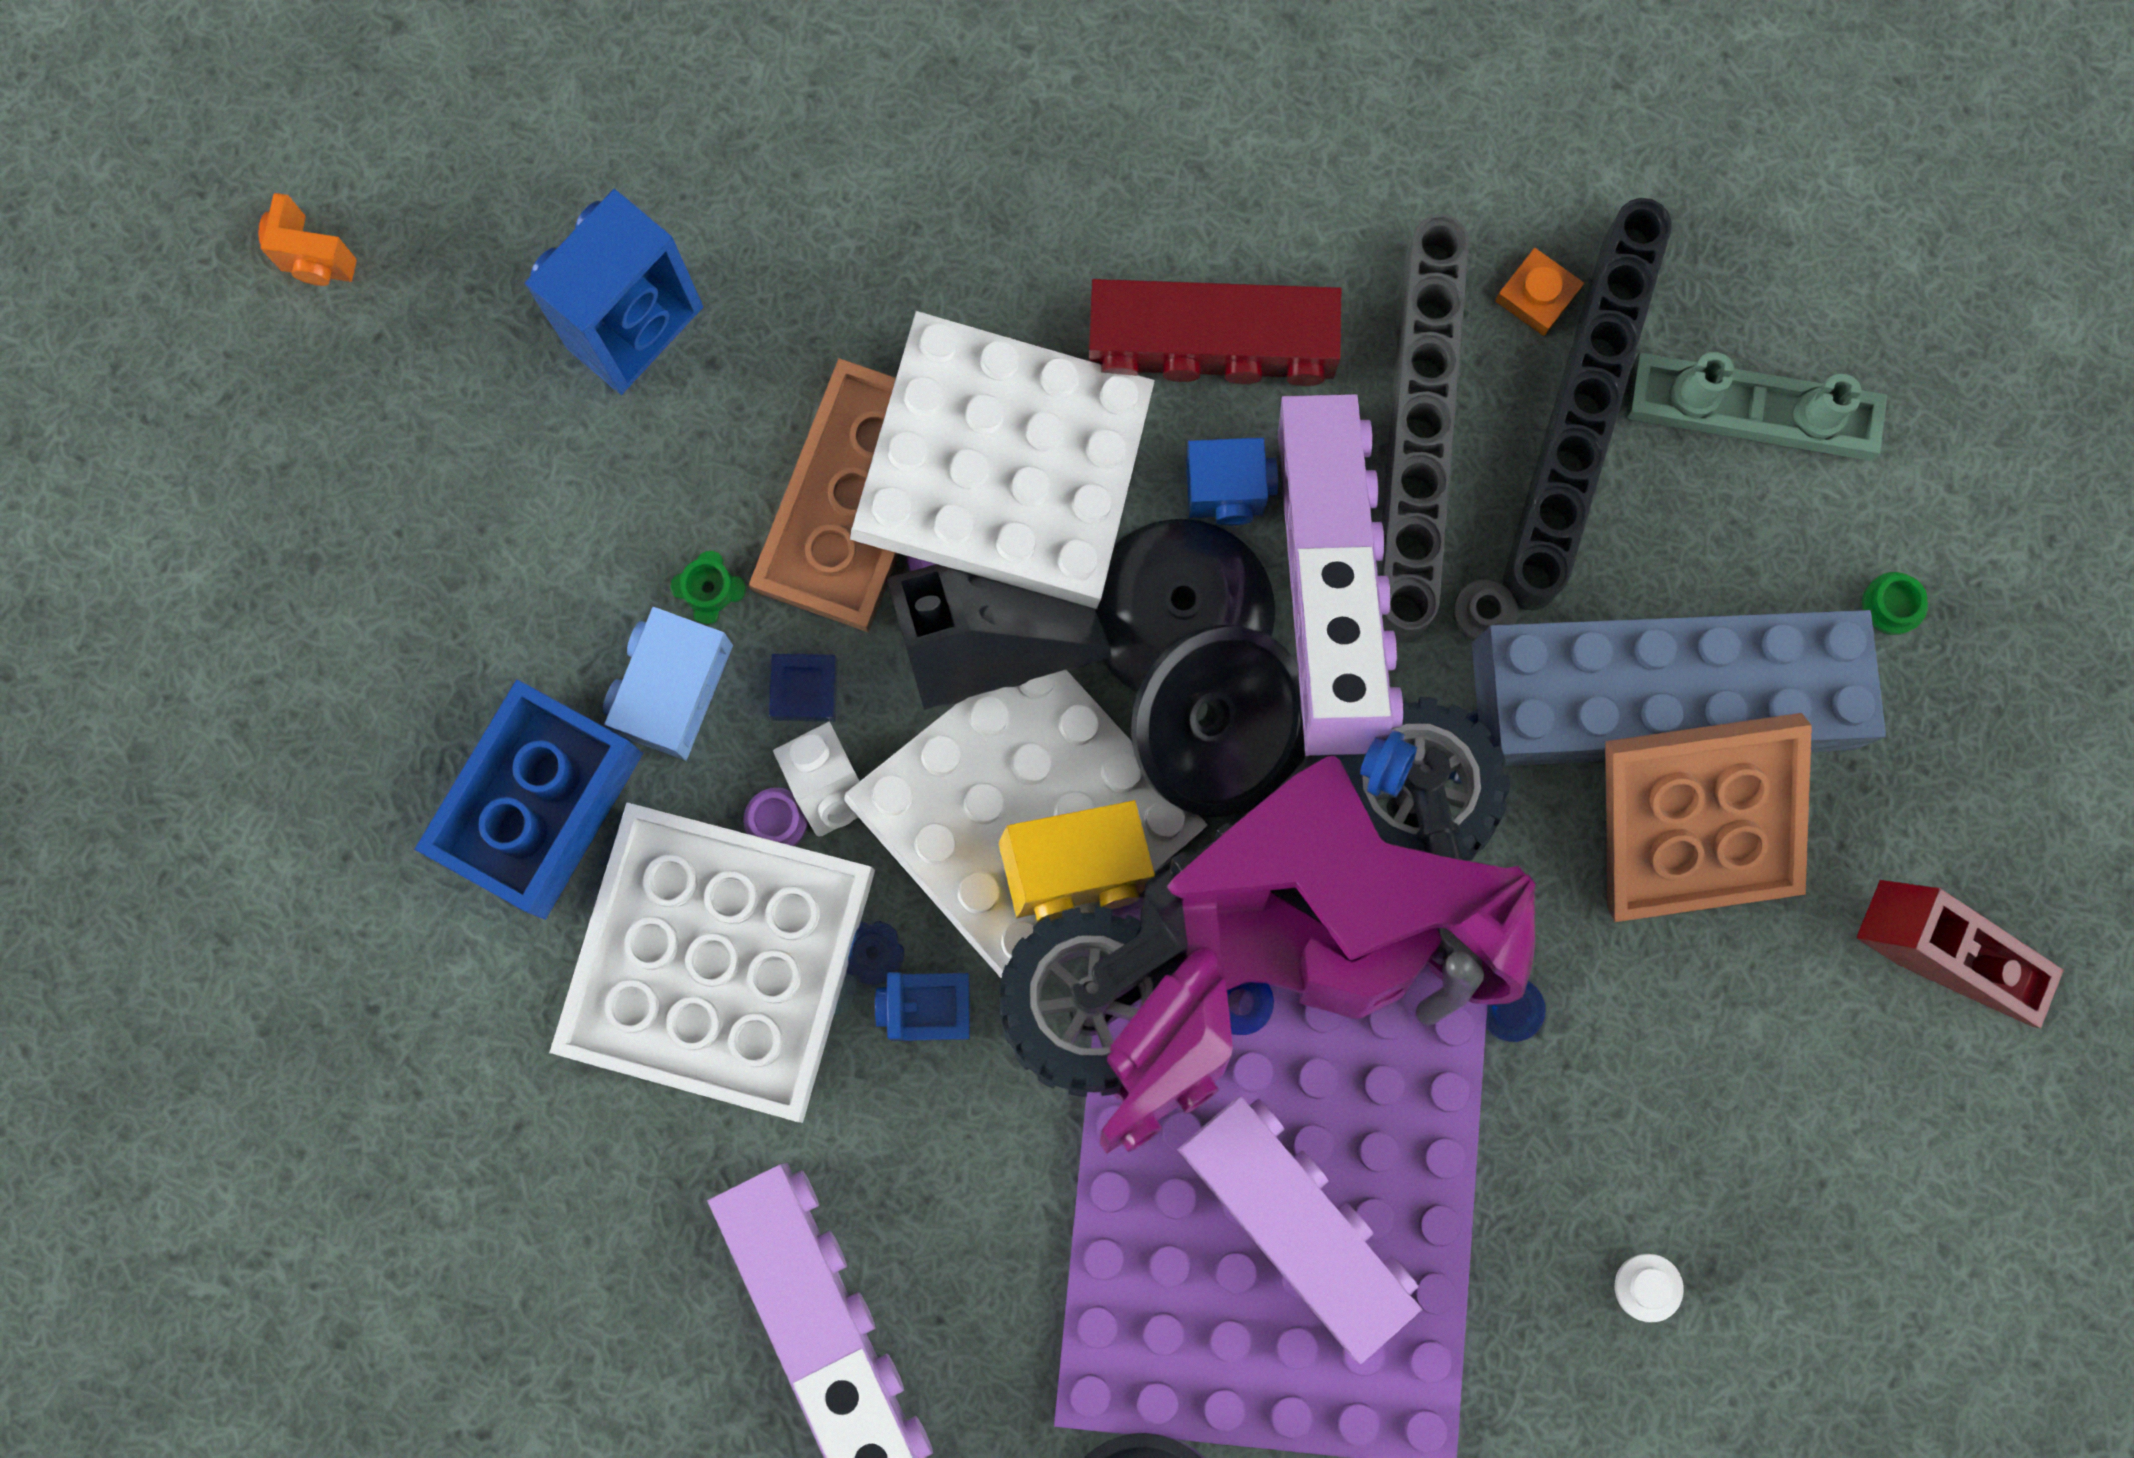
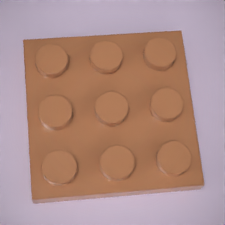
M1803 713L1605 741L1607 906L1614 922L1806 895L1812 724Z

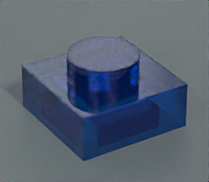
M772 654L769 717L772 721L836 722L838 670L836 655Z

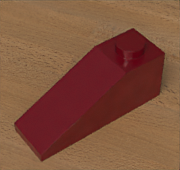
M1879 880L1856 936V939L1897 965L2029 1026L2040 1029L2064 971L1952 895L1936 887Z

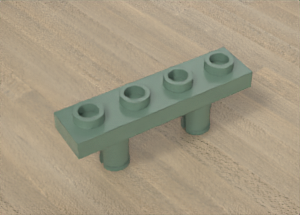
M1719 352L1706 353L1697 362L1639 353L1633 363L1626 419L1872 461L1881 451L1887 394L1863 391L1859 381L1847 374H1835L1822 384L1734 369L1732 360Z

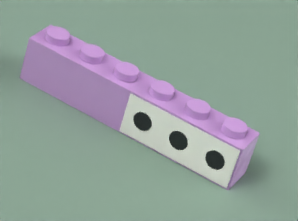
M1357 394L1282 396L1278 445L1306 756L1367 754L1371 743L1376 737L1386 741L1391 733V729L1401 728L1403 722L1402 691L1400 687H1390L1388 670H1395L1396 637L1394 631H1384L1382 615H1388L1390 609L1388 576H1378L1376 561H1382L1384 554L1382 522H1372L1370 508L1377 507L1378 479L1376 470H1366L1365 458L1371 457L1372 452L1371 421L1360 420Z
M788 1163L780 1164L707 1200L823 1457L925 1458L933 1454L929 1438L917 1416L906 1420L895 1396L903 1392L904 1387L892 1359L888 1354L878 1358L868 1338L867 1333L875 1329V1324L866 1302L859 1292L849 1296L838 1271L847 1267V1263L835 1236L831 1231L821 1235L810 1210L818 1207L819 1203L804 1171L801 1170L793 1174Z

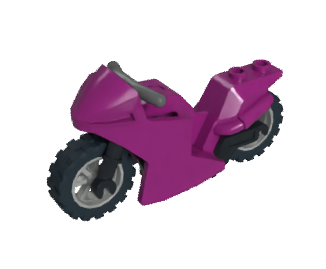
M1405 697L1403 698L1401 728H1392L1391 732L1396 730L1403 733L1404 741L1417 746V752L1406 781L1396 797L1383 791L1379 796L1367 792L1370 778L1360 775L1366 754L1327 756L1294 775L1232 827L1229 823H1226L1218 828L1214 841L1190 857H1187L1184 852L1173 857L1170 870L1150 878L1146 883L1140 920L1128 914L1125 919L1113 916V909L1105 907H1095L1094 913H1081L1079 907L1062 911V917L1053 921L1047 917L1033 926V933L1026 939L1022 937L1016 943L1011 952L1012 957L1008 965H1005L1001 977L1000 1015L1003 1033L1007 1043H1010V1046L1015 1051V1058L1026 1071L1030 1069L1038 1075V1081L1052 1089L1058 1086L1068 1089V1094L1079 1097H1087V1092H1101V1096L1114 1095L1118 1100L1120 1099L1122 1104L1102 1128L1099 1144L1106 1154L1122 1144L1127 1152H1131L1149 1141L1162 1129L1157 1121L1179 1105L1185 1113H1189L1218 1092L1219 1088L1215 1081L1226 1071L1233 1047L1227 990L1245 982H1263L1297 991L1300 1004L1356 1019L1363 1018L1401 999L1424 967L1429 966L1430 971L1443 981V987L1418 1004L1416 1017L1424 1025H1433L1464 1006L1468 1001L1475 1004L1488 1005L1508 1004L1522 998L1532 970L1535 949L1536 883L1529 874L1526 875L1519 865L1503 868L1471 862L1476 853L1487 845L1499 825L1507 807L1505 798L1510 791L1509 775H1504L1502 769L1506 763L1504 753L1500 746L1493 747L1489 740L1491 732L1480 721L1474 724L1465 718L1468 712L1456 705L1451 704L1448 709L1437 705L1438 699L1420 697L1418 703H1407ZM1456 770L1464 785V793L1444 787L1449 774ZM1389 798L1386 805L1388 814L1379 807L1376 800ZM1449 804L1462 808L1454 819H1452ZM1077 957H1089L1088 976L1078 981L1060 964ZM1051 974L1071 992V997L1040 1001L1041 990L1048 975ZM1141 1003L1140 1009L1135 1008L1137 1005ZM1069 1012L1071 1024L1061 1040L1048 1028L1043 1015ZM1118 1018L1130 1021L1115 1041H1113L1108 1025ZM1079 1033L1084 1036L1098 1035L1103 1048H1079L1072 1044Z

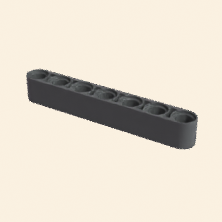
M1445 214L1431 215L1421 221L1415 229L1404 261L1382 512L1384 554L1382 561H1378L1377 575L1388 576L1390 601L1396 597H1406L1413 600L1420 609L1421 618L1415 622L1400 620L1394 615L1390 603L1389 614L1382 615L1384 631H1394L1397 643L1411 642L1419 638L1435 618L1440 601L1469 250L1468 232L1456 218ZM1426 245L1441 246L1447 251L1450 258L1446 260L1433 259L1425 253L1422 247ZM1422 302L1437 304L1443 310L1445 317L1441 319L1428 318L1420 312L1417 305ZM1416 360L1430 361L1437 366L1440 376L1429 379L1422 377L1415 372L1412 363ZM1415 418L1426 420L1433 426L1436 436L1424 439L1415 436L1410 432L1407 421ZM1410 477L1421 479L1428 485L1431 496L1425 499H1416L1409 496L1404 491L1401 480ZM1401 537L1417 539L1422 543L1426 557L1421 560L1405 558L1398 551L1396 540Z

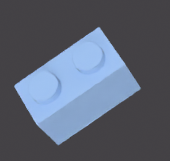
M652 607L647 621H639L630 636L627 655L632 658L623 680L615 679L606 694L603 714L607 715V719L604 725L625 739L687 761L733 644L722 631Z

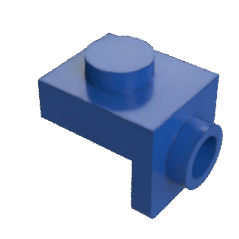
M887 972V987H876V1026L887 1027V1037L891 1041L970 1040L969 973L902 974L901 972Z

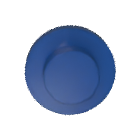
M1393 730L1386 741L1376 737L1371 743L1360 770V775L1370 778L1367 787L1368 793L1379 796L1383 791L1396 797L1401 791L1417 752V746L1404 741L1403 733Z

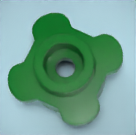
M715 551L701 553L697 560L685 567L682 574L675 575L670 584L673 596L677 599L685 600L693 609L694 619L703 625H711L717 622L719 612L731 602L741 601L746 594V585L743 579L738 576H732L723 566L722 556ZM704 584H714V590L711 593L703 592Z

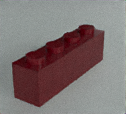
M1092 279L1089 361L1101 364V373L1138 376V372L1163 373L1165 379L1174 382H1191L1199 379L1200 374L1225 375V379L1228 382L1235 384L1257 383L1262 380V376L1287 377V382L1296 386H1316L1322 384L1324 379H1334L1340 362L1342 288Z

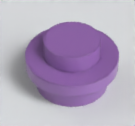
M769 788L759 792L749 801L744 812V828L746 834L796 846L807 831L808 821L797 804L793 793L787 789Z

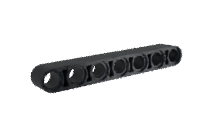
M1637 198L1630 200L1622 206L1608 229L1600 248L1503 575V585L1512 592L1517 606L1523 610L1534 611L1546 607L1565 588L1571 577L1671 234L1672 221L1669 212L1661 203L1653 199ZM1625 229H1636L1642 232L1647 238L1648 243L1634 242L1626 235ZM1615 283L1626 287L1632 299L1623 300L1614 296L1609 290L1608 284ZM1596 338L1609 342L1614 347L1616 356L1609 357L1598 353L1593 348L1591 340ZM1582 394L1593 398L1598 404L1600 413L1590 414L1582 411L1576 405L1574 395ZM1563 450L1576 454L1582 462L1583 470L1576 472L1564 468L1558 460L1557 452ZM1548 507L1560 511L1565 518L1566 529L1556 530L1548 527L1541 519L1540 509ZM1536 565L1542 568L1548 575L1550 581L1549 588L1540 589L1529 585L1522 573L1523 566Z

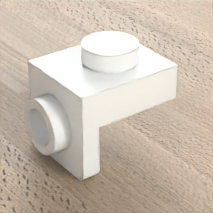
M830 721L773 750L793 796L816 836H824L859 818L844 801L845 793L860 781Z

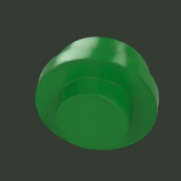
M1889 572L1880 575L1866 587L1862 597V609L1871 610L1872 624L1876 630L1888 635H1902L1917 628L1925 619L1928 611L1927 593L1917 579L1904 573Z

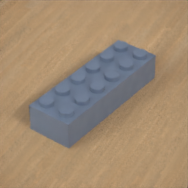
M1871 610L1490 625L1471 642L1478 721L1484 724L1491 732L1489 740L1493 747L1500 746L1506 760L1504 766L1606 762L1605 741L1803 713L1812 724L1811 752L1856 750L1886 737Z

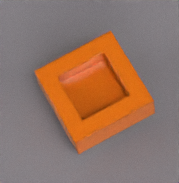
M1534 248L1499 292L1495 302L1545 336L1579 293L1584 282Z

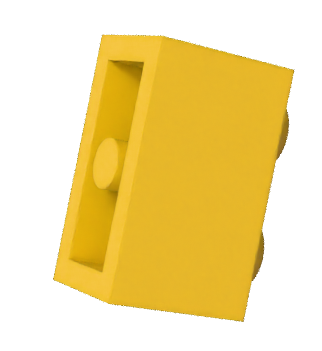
M1136 800L1010 824L1006 826L998 842L1016 918L1035 915L1037 922L1047 917L1053 921L1054 919L1061 918L1062 911L1098 901L1101 907L1109 909L1124 907L1137 902L1140 899L1138 893H1142L1148 880L1155 877Z

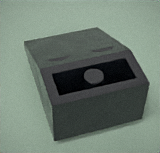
M939 564L887 578L924 710L940 705L957 704L968 697L1003 687L1020 686L1031 679L1066 669H1080L1091 662L1112 657L1109 643L1094 608Z

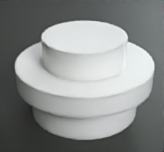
M1639 1254L1629 1258L1619 1268L1615 1278V1294L1620 1306L1633 1318L1644 1322L1663 1321L1673 1315L1681 1304L1684 1291L1683 1281L1676 1267L1667 1259L1654 1254Z

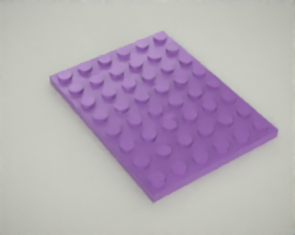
M1139 897L1140 899L1133 904L1113 909V916L1125 919L1128 914L1140 920L1144 898ZM1429 966L1424 967L1401 999L1363 1018L1356 1019L1300 1004L1297 991L1263 982H1245L1227 990L1233 1044L1232 1054L1226 1071L1215 1081L1219 1088L1218 1092L1201 1106L1189 1113H1185L1179 1105L1157 1120L1162 1129L1149 1141L1131 1152H1127L1122 1144L1106 1154L1099 1144L1101 1131L1120 1107L1122 1101L1118 1100L1114 1095L1101 1096V1092H1087L1054 1427L1119 1434L1148 1433L1177 1440L1348 1458H1457L1487 1004H1475L1468 1001L1464 1006L1433 1025H1424L1416 1017V1008L1422 1000L1443 987V981L1430 971ZM1141 1003L1137 1005L1135 1008L1140 1009ZM1118 1018L1108 1025L1113 1041H1115L1130 1021ZM1098 1035L1092 1036L1091 1048H1103ZM1242 1096L1249 1106L1257 1099H1260L1284 1127V1130L1276 1138L1293 1158L1303 1150L1312 1159L1329 1181L1321 1188V1191L1338 1210L1345 1203H1348L1373 1232V1235L1365 1241L1366 1244L1382 1262L1392 1255L1419 1286L1411 1294V1297L1423 1310L1361 1365L1348 1354L1177 1150L1236 1097Z

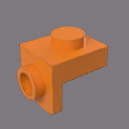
M274 193L270 210L262 215L259 223L260 249L281 271L291 272L293 277L302 282L318 286L329 285L330 279L352 282L357 259L342 240L336 236L303 231L306 219L305 214L289 195Z

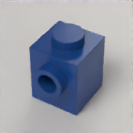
M1264 437L1188 441L1186 476L1189 518L1216 517L1217 524L1236 526L1252 522L1254 520L1253 515H1263L1268 496L1277 495L1278 493L1276 458H1265Z

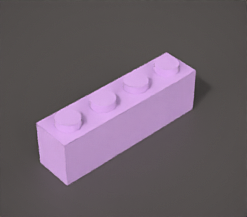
M1242 1096L1236 1097L1177 1150L1348 1354L1361 1365L1423 1310L1411 1297V1294L1419 1286L1392 1255L1382 1262L1366 1244L1365 1241L1373 1235V1232L1348 1203H1345L1338 1210L1321 1191V1188L1329 1181L1312 1159L1303 1150L1293 1158L1276 1138L1284 1130V1127L1260 1099H1257L1249 1106Z

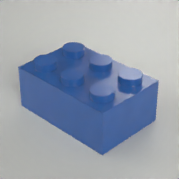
M615 188L602 201H595L583 210L577 219L575 230L558 248L553 247L546 250L536 260L531 270V276L524 282L567 350L620 395L631 386L704 307L673 237Z
M516 679L414 850L521 910L546 920L643 753L629 740Z

